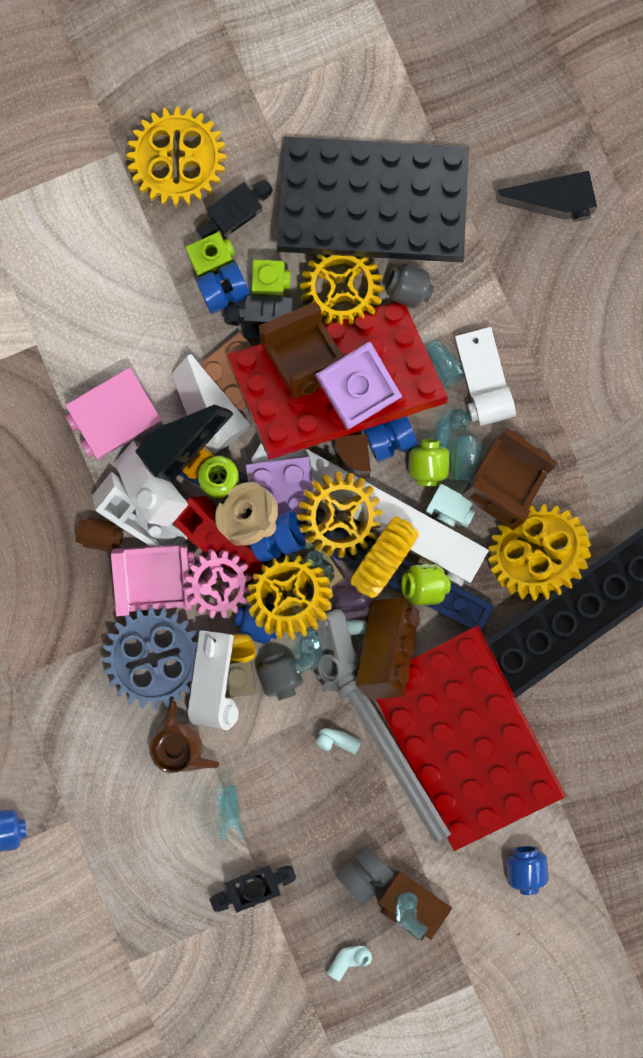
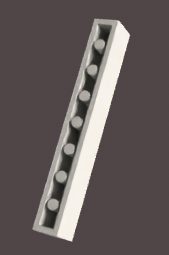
M260 443L252 457L251 463L271 461L268 460L262 443ZM307 449L271 459L279 460L310 456L312 478L319 482L321 486L324 484L322 480L323 474L329 475L333 482L335 471L341 472L343 481L348 473ZM365 482V485H364L363 488H365V487H367V486H372V485L369 484V483H367V482ZM372 486L374 492L370 497L377 496L380 498V502L372 508L382 510V515L373 517V520L381 523L380 528L371 527L370 529L376 535L374 540H377L392 518L398 516L403 520L406 519L413 524V527L419 530V536L408 552L420 558L417 563L420 565L437 564L447 573L450 582L462 587L463 583L470 585L489 550ZM346 489L335 490L329 493L337 502L343 501L346 498L351 499L356 495L353 491ZM321 500L317 508L324 511L326 507ZM362 503L358 505L359 509L353 516V522L359 525L363 516ZM332 505L335 512H337L335 517L347 524L343 519L345 517L343 513L346 510H341Z

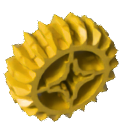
M317 254L320 264L313 260L308 262V266L313 272H302V277L310 282L300 283L301 290L309 291L301 295L302 302H316L321 310L322 318L324 316L327 317L325 324L330 325L333 320H337V323L343 325V319H348L349 324L354 325L353 317L358 315L364 319V311H368L373 315L375 309L370 304H381V299L373 294H381L384 291L383 286L375 285L382 281V274L372 275L377 269V264L371 263L366 266L369 257H361L359 260L355 256L329 255L326 258L325 255ZM338 265L352 267L343 274H336L331 270L327 271V269ZM360 273L365 278L368 287L364 299L359 296V292L353 287ZM319 277L330 288L324 303L320 301L316 293V284ZM349 280L347 284L348 292L344 294L342 291V294L337 293L335 295L336 284L339 282L340 284L342 282L347 283ZM340 302H348L351 305L355 304L357 306L347 311L331 309Z
M335 471L333 482L329 475L323 474L322 480L324 484L322 486L319 482L313 480L311 484L316 490L312 493L304 489L303 494L309 498L308 502L298 501V506L306 509V512L296 514V518L307 521L299 526V531L302 533L310 531L304 540L307 543H312L316 540L314 549L319 552L325 547V554L327 556H332L336 548L337 555L344 557L346 547L352 555L357 554L355 546L357 543L365 549L368 545L363 539L366 536L370 539H375L376 535L370 531L371 527H381V523L373 520V517L382 515V510L372 508L380 502V498L377 496L370 497L374 492V488L372 486L363 488L365 479L359 477L354 482V474L350 472L345 475L343 481L341 472ZM346 489L353 491L356 495L351 499L346 498L343 501L337 502L329 493L335 490ZM322 500L326 507V513L319 520L321 523L317 526L316 510ZM362 503L363 516L357 528L353 522V516L359 509L358 505ZM332 505H334L337 508H340L341 510H346V512L343 513L345 515L343 519L346 521L347 524L338 520L337 518L333 519V516L336 515L334 514L335 509ZM338 527H342L349 534V536L342 539H330L323 536L326 531H332Z
M398 516L390 520L351 577V585L356 587L357 591L363 595L366 594L370 598L379 595L419 536V530L413 527V524Z
M285 555L284 562L279 563L277 559L273 558V566L269 568L262 564L263 575L253 574V580L256 584L248 585V591L251 594L246 598L248 605L251 606L249 613L251 617L256 618V625L259 628L264 627L265 633L268 635L275 631L277 638L281 640L285 633H288L289 638L294 640L296 632L300 631L306 637L308 634L306 628L311 627L317 630L319 626L316 620L326 621L327 616L324 611L331 610L332 605L329 599L333 597V593L328 588L331 585L329 578L323 577V569L320 567L315 568V564L311 559L304 563L303 558L298 555L295 561L291 562L290 557ZM307 583L314 587V595L311 602L307 601L304 595ZM268 593L273 594L274 599H276L273 603L274 609L272 612L266 609Z

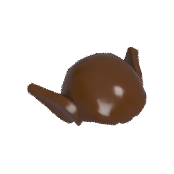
M175 701L170 702L168 710L149 746V754L153 763L166 773L217 768L219 766L218 761L201 757L203 742L198 731L189 723L176 722L177 703Z

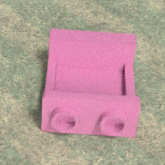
M130 367L65 405L70 412L65 415V418L72 430L75 432L80 429L85 440L80 442L89 458L96 456L99 462L104 460V456L148 430H154L163 426L161 418Z
M188 543L117 548L112 550L111 561L116 616H126L132 611H137V609H141V611L149 610L150 607H153L154 610L163 608H185V610H192L193 605L187 601L192 594H186L183 591V587L190 585V582L186 581L183 575L190 574V571H192L188 566L189 563L195 564L194 551H188Z

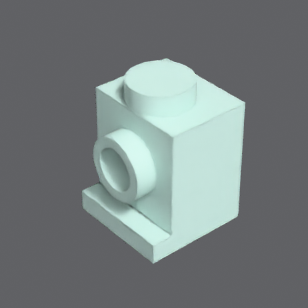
M440 484L425 515L431 517L434 512L438 514L437 520L453 528L457 524L460 527L462 525L467 528L476 511L471 509L472 502L458 492Z

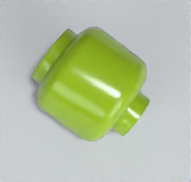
M422 439L421 445L412 447L409 451L408 473L411 478L416 480L418 485L439 486L441 481L445 480L449 475L450 452L447 448L439 446V440Z
M213 456L201 464L198 471V481L201 489L207 496L214 499H223L228 497L227 493L239 484V473L236 465L230 459L223 456Z
M437 564L413 565L408 569L407 573H404L401 581L403 596L408 598L413 605H438L444 600L445 595L449 593L451 588L449 576L445 575L444 570Z

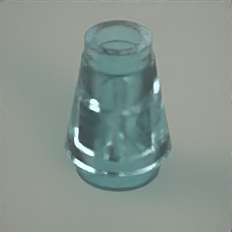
M439 339L425 346L443 387L455 384L464 376L462 371L463 365Z

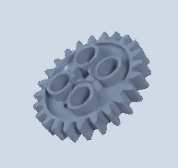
M153 607L149 608L148 616H144L141 609H137V619L134 620L130 615H126V626L118 622L115 623L119 631L118 635L108 633L107 636L114 642L113 645H103L105 650L111 652L109 657L102 658V662L111 663V668L104 671V674H114L115 678L109 685L115 686L119 684L121 686L117 694L118 696L128 692L130 694L128 698L129 704L136 698H139L140 708H144L147 701H151L153 709H157L159 700H162L164 705L169 707V697L173 696L175 700L180 702L182 701L179 693L181 690L188 694L191 693V689L187 684L193 680L196 659L195 649L198 645V642H193L191 638L196 635L197 630L190 632L185 630L189 624L188 620L181 624L177 623L179 613L176 612L169 619L167 618L166 608L162 609L159 616H156ZM161 629L171 632L173 638L170 646L165 648L157 645L155 641L156 633ZM132 638L138 639L142 644V652L136 657L128 655L125 650L127 641ZM174 648H180L179 654L158 660L157 667H154L152 663H146L130 669L126 666L128 662L149 656L150 649H153L155 653H161ZM174 659L180 662L182 671L178 677L172 678L165 673L164 666L167 661ZM139 669H146L151 674V683L146 687L139 686L135 682L134 676Z

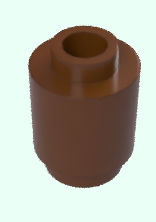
M94 517L81 518L76 530V543L82 544L84 548L112 552L116 547H121L124 530L120 529L117 524L110 520Z

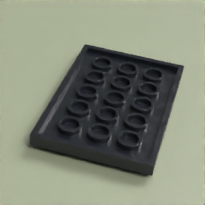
M284 137L277 252L463 263L469 147Z

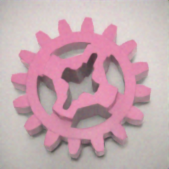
M209 549L207 558L198 554L197 559L199 563L197 565L193 563L188 564L192 573L183 575V578L190 582V585L183 587V591L186 594H192L187 601L191 605L198 603L196 610L200 614L207 609L210 618H214L216 611H219L223 618L227 617L228 609L237 613L238 608L236 604L238 602L242 604L247 603L243 597L244 593H249L245 582L252 580L250 574L243 573L248 568L245 562L237 564L239 556L235 553L228 558V552L225 549H221L219 556L212 549ZM221 564L229 565L234 569L235 573H225ZM207 568V571L204 574V576L202 578H199L201 573ZM217 575L223 581L219 584L218 591L212 586L216 583ZM236 589L234 594L228 599L232 590ZM200 594H210L214 603L205 601L201 598Z

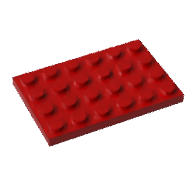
M397 302L374 308L375 313L373 315L368 311H364V319L358 315L353 317L354 325H350L348 319H343V325L337 323V320L332 321L330 325L324 324L341 354L347 353L348 355L364 344L371 342L402 395L400 399L347 430L322 387L310 395H302L293 399L261 344L227 354L228 363L268 460L448 403L445 389L405 305Z
M478 625L411 659L409 681L406 684L404 697L375 699L413 773L451 835L447 839L454 851L566 797L557 776Z

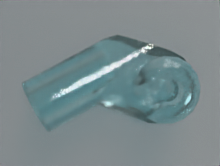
M307 630L308 634L306 637L302 635V641L300 642L302 655L293 663L298 673H305L319 663L323 657L319 635L313 630Z
M406 892L397 899L396 921L415 939L419 940L428 928L416 918L417 896L414 893Z

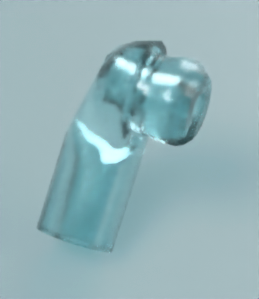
M454 409L439 419L435 434V440L440 441L439 446L448 449L451 433L458 428H467L471 422L470 415L462 409Z
M318 550L309 552L306 562H308L312 569L322 568L324 571L323 577H328L331 583L333 580L332 572H334L333 565L325 560Z

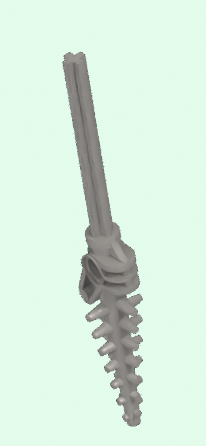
M282 555L280 558H277L279 563L284 562ZM272 560L266 564L269 568L273 566ZM305 592L304 595L307 601L311 602L313 595H307ZM340 609L324 611L327 616L326 621L316 620L319 626L317 630L311 627L306 628L308 634L301 643L302 648H307L313 644L319 654V659L310 666L311 671L317 670L319 673L316 679L317 681L323 680L322 689L324 692L335 691L340 694L342 699L349 698L435 843H438L451 835L368 696L356 686L359 658L353 649L345 615ZM300 631L296 633L297 638L305 637Z

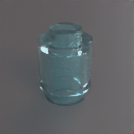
M457 436V442H451L450 472L453 473L452 480L470 481L479 467L482 443H476V437Z

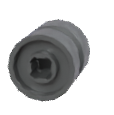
M368 845L355 856L356 863L354 865L347 864L335 875L362 906L375 895L376 886L383 887L395 876Z

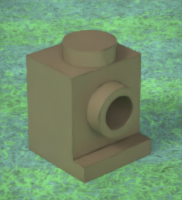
M252 662L230 664L225 698L256 695Z

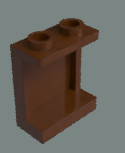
M316 302L259 325L260 343L293 399L302 395H310L318 388H321L314 374L347 355V353L341 354L322 323L321 310Z
M506 428L495 437L462 496L510 529L515 530L527 519L531 512L528 510L546 476L555 468L557 462L550 457L548 452L541 448H536L527 442L520 433Z

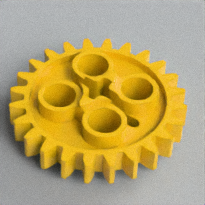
M178 106L175 108L174 115H170L166 108H163V117L161 118L154 112L151 113L153 122L150 124L142 120L141 124L144 131L135 129L133 131L138 141L128 142L129 147L135 150V152L126 154L127 160L134 161V163L128 166V170L132 173L138 172L132 178L133 183L143 182L140 192L143 194L151 190L150 200L152 202L158 196H161L162 206H165L168 200L172 199L175 208H178L180 200L184 199L189 207L191 205V197L193 196L199 202H202L201 192L203 190L210 195L213 193L210 183L220 185V179L216 176V173H225V167L218 164L227 161L226 154L218 153L226 148L225 142H216L221 137L220 130L211 132L214 123L211 120L203 124L204 115L202 113L195 119L192 118L191 108L186 111L185 115H181ZM176 131L180 132L179 149L181 153L179 158L178 184L173 182L174 163L172 159L175 155L174 133ZM159 136H165L170 139V142L166 147L158 148L154 145L155 139ZM192 136L198 137L201 143L196 148H188L184 145L186 139ZM159 166L169 169L168 175L164 178H156L153 175V171ZM188 167H197L200 170V174L196 178L190 179L184 176V171Z
M543 504L541 510L536 512L534 506L531 505L529 509L531 512L527 519L515 530L503 525L498 526L502 535H492L495 545L488 548L491 553V557L488 560L495 578H498L500 586H506L511 595L517 591L520 598L524 599L529 592L533 601H536L539 593H543L547 600L550 597V591L554 590L558 595H561L562 585L571 589L573 586L570 579L582 578L578 569L588 568L585 559L591 557L588 549L591 543L585 527L581 526L578 517L572 518L569 510L561 514L559 506L556 505L549 512L546 504ZM541 531L539 534L533 535L535 532ZM566 545L562 549H557L559 546ZM518 555H522L520 558L513 559ZM542 569H547L543 573H538Z

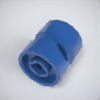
M235 260L220 266L216 274L209 271L195 278L211 315L224 310L228 306V302L232 301L237 304L246 300V295H251ZM227 279L232 290L226 294L220 284V281Z
M407 416L363 430L364 434H367L368 445L377 463L393 457L395 450L403 453L412 447L418 446L416 436Z
M293 511L278 514L275 522V532L271 536L264 537L250 545L254 555L261 563L271 561L273 558H280L282 552L289 555L305 548V533L299 531L301 522L296 518V514Z

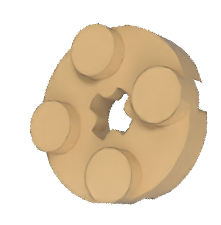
M246 482L233 487L227 493L229 497L225 500L224 504L219 503L215 516L217 528L236 546L254 544L264 537L271 536L276 530L275 522L278 516L277 501L266 488L261 487L257 483ZM250 508L252 511L251 515L247 519L241 518V516L246 514V509Z

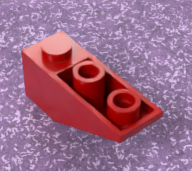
M207 496L190 497L186 501L188 506L173 523L193 544L207 554L209 549H212L219 556L221 549H225L228 552V558L234 553L238 555L239 561L237 564L245 562L248 568L243 573L250 574L253 580V574H258L262 570V564L266 565L268 562L261 563L254 555L250 545L236 546L218 530L215 520L217 507ZM221 564L230 572L235 573L234 569L229 565Z

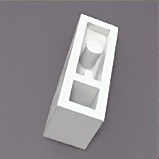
M191 354L172 372L187 415L214 404L229 409L234 414L205 445L213 455L234 443L250 426L249 422Z
M133 440L115 461L129 500L147 523L170 527L188 506V503L170 481L154 476L135 452L141 444L137 440Z
M112 472L92 495L95 511L149 546L184 544L188 539L174 523L170 527L147 523L130 502L122 479Z

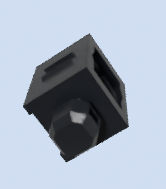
M261 180L252 185V190L243 182L207 208V215L210 220L207 221L205 219L196 228L199 237L204 239L219 230L222 236L226 238L262 213L263 207L259 201L264 202L273 192V188L268 181Z
M246 295L245 308H240V306H228L225 308L224 323L233 326L244 324V338L260 339L259 325L292 312L293 298Z
M270 865L225 882L228 892L223 893L221 891L209 899L213 911L227 910L229 905L233 904L236 913L280 896L281 892L278 885L283 884V886H286L297 878L293 867L277 868L278 872L273 873ZM264 873L271 893L264 896L266 886L262 887V893L258 897L251 898L244 894L243 898L250 902L242 904L235 884L243 881L240 886V891H242L248 880L254 879L260 883L264 882L263 879L256 876Z

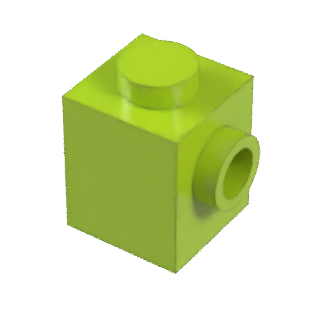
M219 232L185 247L197 277L209 271L214 274L218 273L219 267L231 262V256L236 255L229 238L223 240Z
M253 260L252 294L256 296L284 297V289H290L291 270H285V261Z

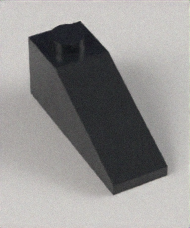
M589 171L499 189L496 195L497 203L564 220L572 218L573 222L591 218V214L595 213L597 208Z
M214 404L155 428L143 438L142 444L135 452L155 477L173 482L234 414L231 410Z

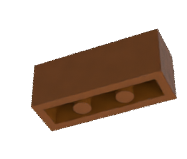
M405 597L372 600L356 679V686L370 699L404 697L406 684L409 681L411 656L415 649L416 629L420 623V611Z

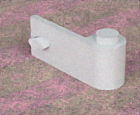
M488 327L455 336L472 403L467 404L471 421H477L479 426H484L516 417L514 401L509 387L506 386L492 328Z
M202 630L199 632L188 707L189 720L196 726L229 730L238 720L239 711L236 703L232 699L225 698L234 635Z

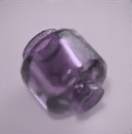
M347 578L331 588L333 597L329 601L332 605L331 610L340 609L344 613L346 620L366 616L369 612V607H371L372 598L357 591V588L351 585V578Z

